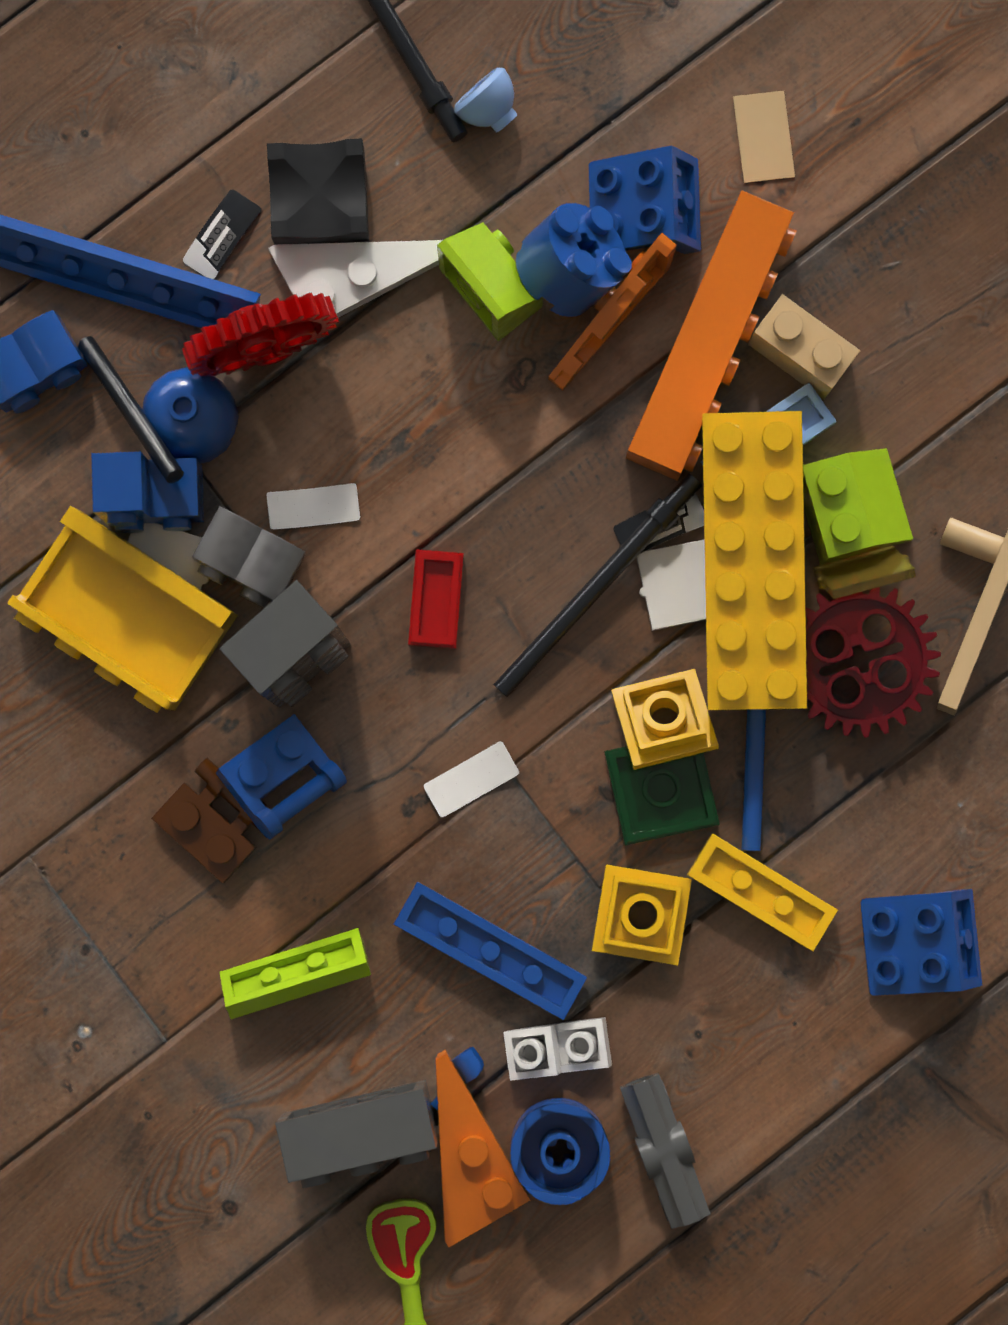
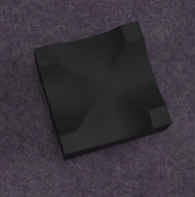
M362 138L345 139L322 144H267L271 238L274 245L369 242L365 151Z

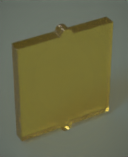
M894 546L813 567L819 589H826L833 599L916 577L915 568L910 564L909 556L902 555Z

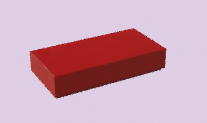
M416 549L409 646L456 650L464 553Z

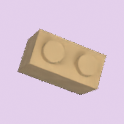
M783 294L756 328L748 343L749 346L803 385L810 382L819 397L824 400L860 352L858 348Z

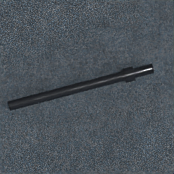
M367 0L422 91L419 97L430 114L435 113L451 142H457L464 138L468 132L460 118L454 113V108L451 105L453 97L444 82L436 80L389 0Z
M688 473L664 500L658 498L646 511L648 517L493 685L508 697L662 529L667 532L680 518L677 513L702 487V484Z

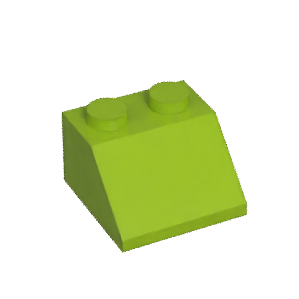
M482 222L437 244L440 271L497 341H500L542 308L543 297L536 300L526 290L519 277L516 262L510 256L514 253V249L508 239L498 229L492 233Z
M887 448L849 452L803 465L804 510L820 565L913 540Z

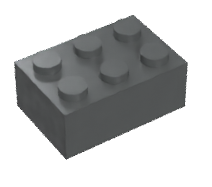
M426 1080L284 1112L275 1122L288 1183L301 1180L302 1188L332 1181L331 1176L335 1172L350 1169L351 1176L376 1172L380 1170V1164L389 1159L399 1157L400 1165L426 1160L429 1158L428 1153L432 1149H436L439 1139Z

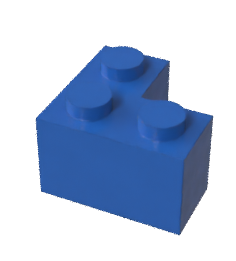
M141 451L91 453L93 513L108 526H115V532H143L144 523L163 524V530L188 531L192 529V523L204 522L203 467L197 458L175 459L182 468L184 475L175 483H167L153 460H148Z

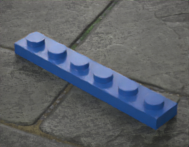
M0 214V267L199 328L218 324L217 319L227 318L232 312L257 304L260 301V293Z

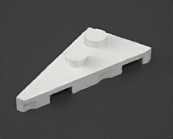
M443 240L278 244L268 249L292 295L297 294L298 298L307 293H312L313 296L323 293L324 297L330 296L339 318L438 266L437 244Z

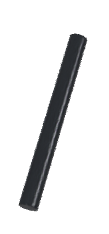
M88 336L80 340L78 349L167 483L179 481L184 475L182 468L94 337Z

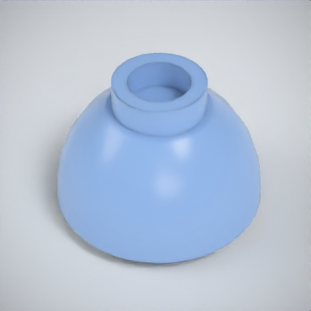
M495 68L484 76L455 104L454 113L468 124L477 127L491 126L496 133L502 130L517 116V112L512 108L514 101L513 84L504 68Z

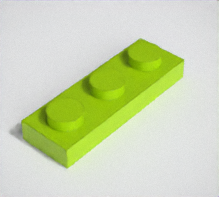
M359 928L219 972L225 1007L231 1019L371 975Z

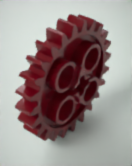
M854 581L852 595L845 596L843 590L837 584L834 586L835 600L829 602L823 595L818 593L816 598L820 609L815 612L805 607V617L808 619L806 623L807 701L810 700L814 704L809 711L808 717L813 719L822 712L825 713L827 717L824 729L827 730L831 729L837 720L842 721L844 736H849L854 724L860 725L864 738L869 737L871 724L878 723L883 733L887 734L889 733L888 719L894 717L903 726L906 725L907 721L903 710L909 707L920 713L922 708L915 699L917 694L932 696L934 693L923 682L925 678H936L940 675V672L927 667L928 661L941 657V652L928 650L926 646L927 643L937 637V633H922L920 627L928 620V615L923 614L915 618L910 615L915 605L913 599L907 601L902 606L896 604L898 598V589L896 588L884 598L880 597L879 582L873 584L869 594H863L859 581ZM879 615L889 621L891 632L887 639L875 643L865 638L863 626L868 618ZM827 631L838 632L844 638V649L840 655L834 658L823 657L817 648L819 637ZM898 642L903 644L902 651L870 661V670L866 673H861L857 666H853L828 676L820 674V670L823 667L852 659L854 657L853 649L858 646H862L866 653H870ZM888 661L900 662L907 671L906 681L898 688H887L879 681V669ZM844 676L855 678L860 685L859 697L850 704L839 703L833 696L832 689L837 679Z

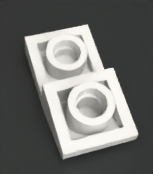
M606 1017L540 1025L503 1032L510 1081L556 1076L560 1073L609 1068L612 1066Z

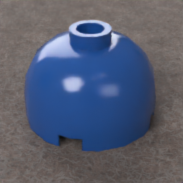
M187 367L168 371L154 381L144 397L142 408L175 459L197 458L200 463L210 462L227 450L232 442L231 438L235 434L239 419L235 399L222 380L211 374L200 376L199 374L192 375Z

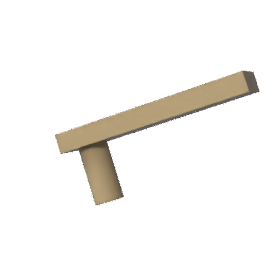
M950 517L940 544L994 564L937 705L938 710L955 716L1008 585V531L1004 538Z

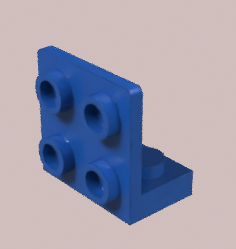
M671 145L589 163L590 208L601 206L611 214L614 220L613 227L620 236L626 251L650 247L661 233L677 245L675 250L680 253L689 254L701 251L699 169L697 158Z
M972 889L874 897L861 900L868 982L871 995L955 992L983 986Z

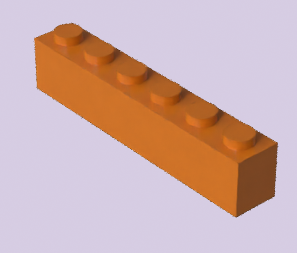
M741 190L625 459L678 481L683 469L689 472L693 471L703 448L702 445L695 443L702 426V413H718L722 402L715 400L714 396L720 383L730 386L741 359L732 355L739 339L748 343L760 317L751 313L757 297L767 300L778 273L771 271L770 267L776 254L786 257L796 234V230L788 227L794 212Z

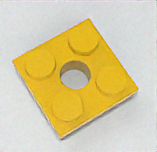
M695 669L611 689L634 770L719 749ZM660 708L672 709L678 715L669 724H659L651 718L652 714Z
M605 865L591 951L678 966L692 879ZM638 901L651 903L656 911L654 923L646 929L633 927L628 918L630 907Z

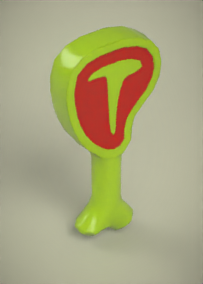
M402 1198L384 1202L374 1207L367 1216L365 1227L370 1250L379 1267L395 1280L400 1287L405 1320L404 1325H427L424 1319L420 1292L421 1258L435 1237L437 1219L433 1209L426 1202L417 1199Z

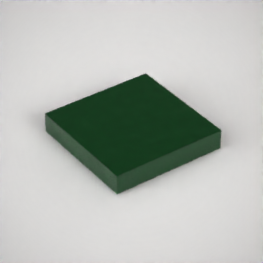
M627 746L604 751L625 846L720 825L704 753L634 770Z

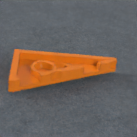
M661 233L646 252L642 251L633 260L632 268L617 289L615 287L597 302L594 308L599 313L548 376V379L563 391L670 269L677 245L666 235Z
M445 1049L437 1054L435 1061L444 1239L449 1248L531 1200L526 1189L517 1179L509 1159Z

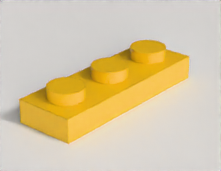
M715 834L710 835L687 873V876L812 952L838 909Z

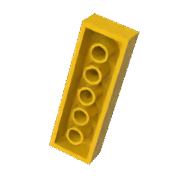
M802 411L702 413L708 710L807 709Z

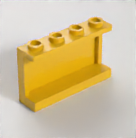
M70 506L60 520L65 527L18 596L12 595L7 602L8 605L18 611L14 619L36 633H39L42 627L58 637L54 643L57 648L77 660L84 654L97 663L93 670L96 674L115 686H119L123 680L138 690L134 695V699L152 711L158 713L161 707L175 711L238 614L81 510Z

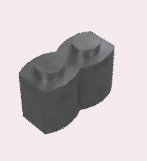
M219 506L192 558L201 564L197 570L198 573L220 585H223L226 578L243 586L240 592L241 596L265 608L268 601L272 602L288 588L306 554L305 551Z

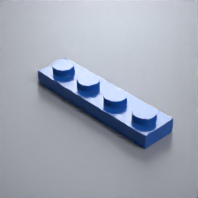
M417 882L394 922L395 926L562 1020L565 1019L587 979V976L420 882Z

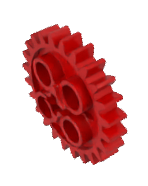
M307 293L298 298L297 294H293L282 301L279 298H275L266 305L260 303L249 305L232 312L227 318L217 319L218 324L202 327L201 333L191 335V340L183 343L184 348H182V352L192 375L199 374L200 376L211 374L212 376H217L221 373L230 375L242 368L243 371H247L254 365H271L290 357L293 352L302 351V346L317 343V338L328 336V331L336 329L335 324L339 323L330 296L324 297L323 293L313 296L312 293Z

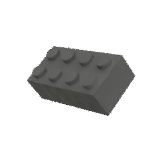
M296 580L219 649L261 696L280 708L285 703L293 707L312 690L308 682L320 671L323 670L329 675L348 658L345 649L351 644L333 619Z

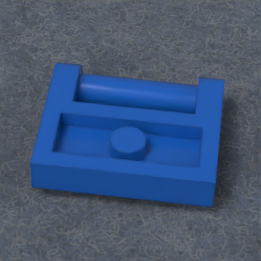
M295 714L216 771L219 779L260 832L268 839H272L282 832V825L327 791L335 792L347 783L340 767L327 757ZM309 765L317 776L272 809L267 808L261 801V799Z

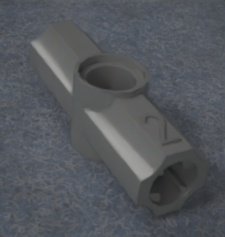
M659 1073L644 1076L620 1086L638 1136L634 1138L649 1180H654L659 1200L671 1229L690 1225L711 1215L693 1167V1163L696 1162L681 1122L676 1121L670 1098Z

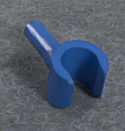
M469 1047L452 1059L465 1084L475 1079L484 1067V1061L474 1047ZM437 1096L431 1102V1105L436 1110H438Z

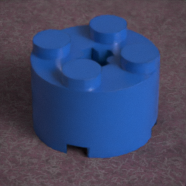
M577 203L560 205L521 242L523 244L521 250L516 255V267L523 285L536 300L543 297L554 306L550 311L558 315L574 317L585 313L621 282L632 268L631 259L626 253L620 236L613 227V217L605 208L601 206L589 208Z
M551 1098L531 1105L517 1121L510 1142L511 1164L521 1185L534 1198L549 1204L567 1205L589 1195L603 1182L610 1163V1146L602 1123L588 1107L567 1098ZM557 1139L566 1140L567 1148L573 1150L572 1154H564L561 1162L553 1161L552 1152L546 1150L547 1146H555Z

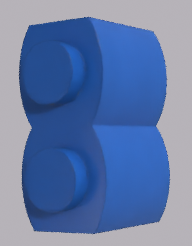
M54 310L30 320L12 334L0 338V409L6 413L13 410L15 414L31 409L39 403L40 398L38 396L46 389L53 386L57 390L69 387L81 378L80 371L88 366L61 317Z

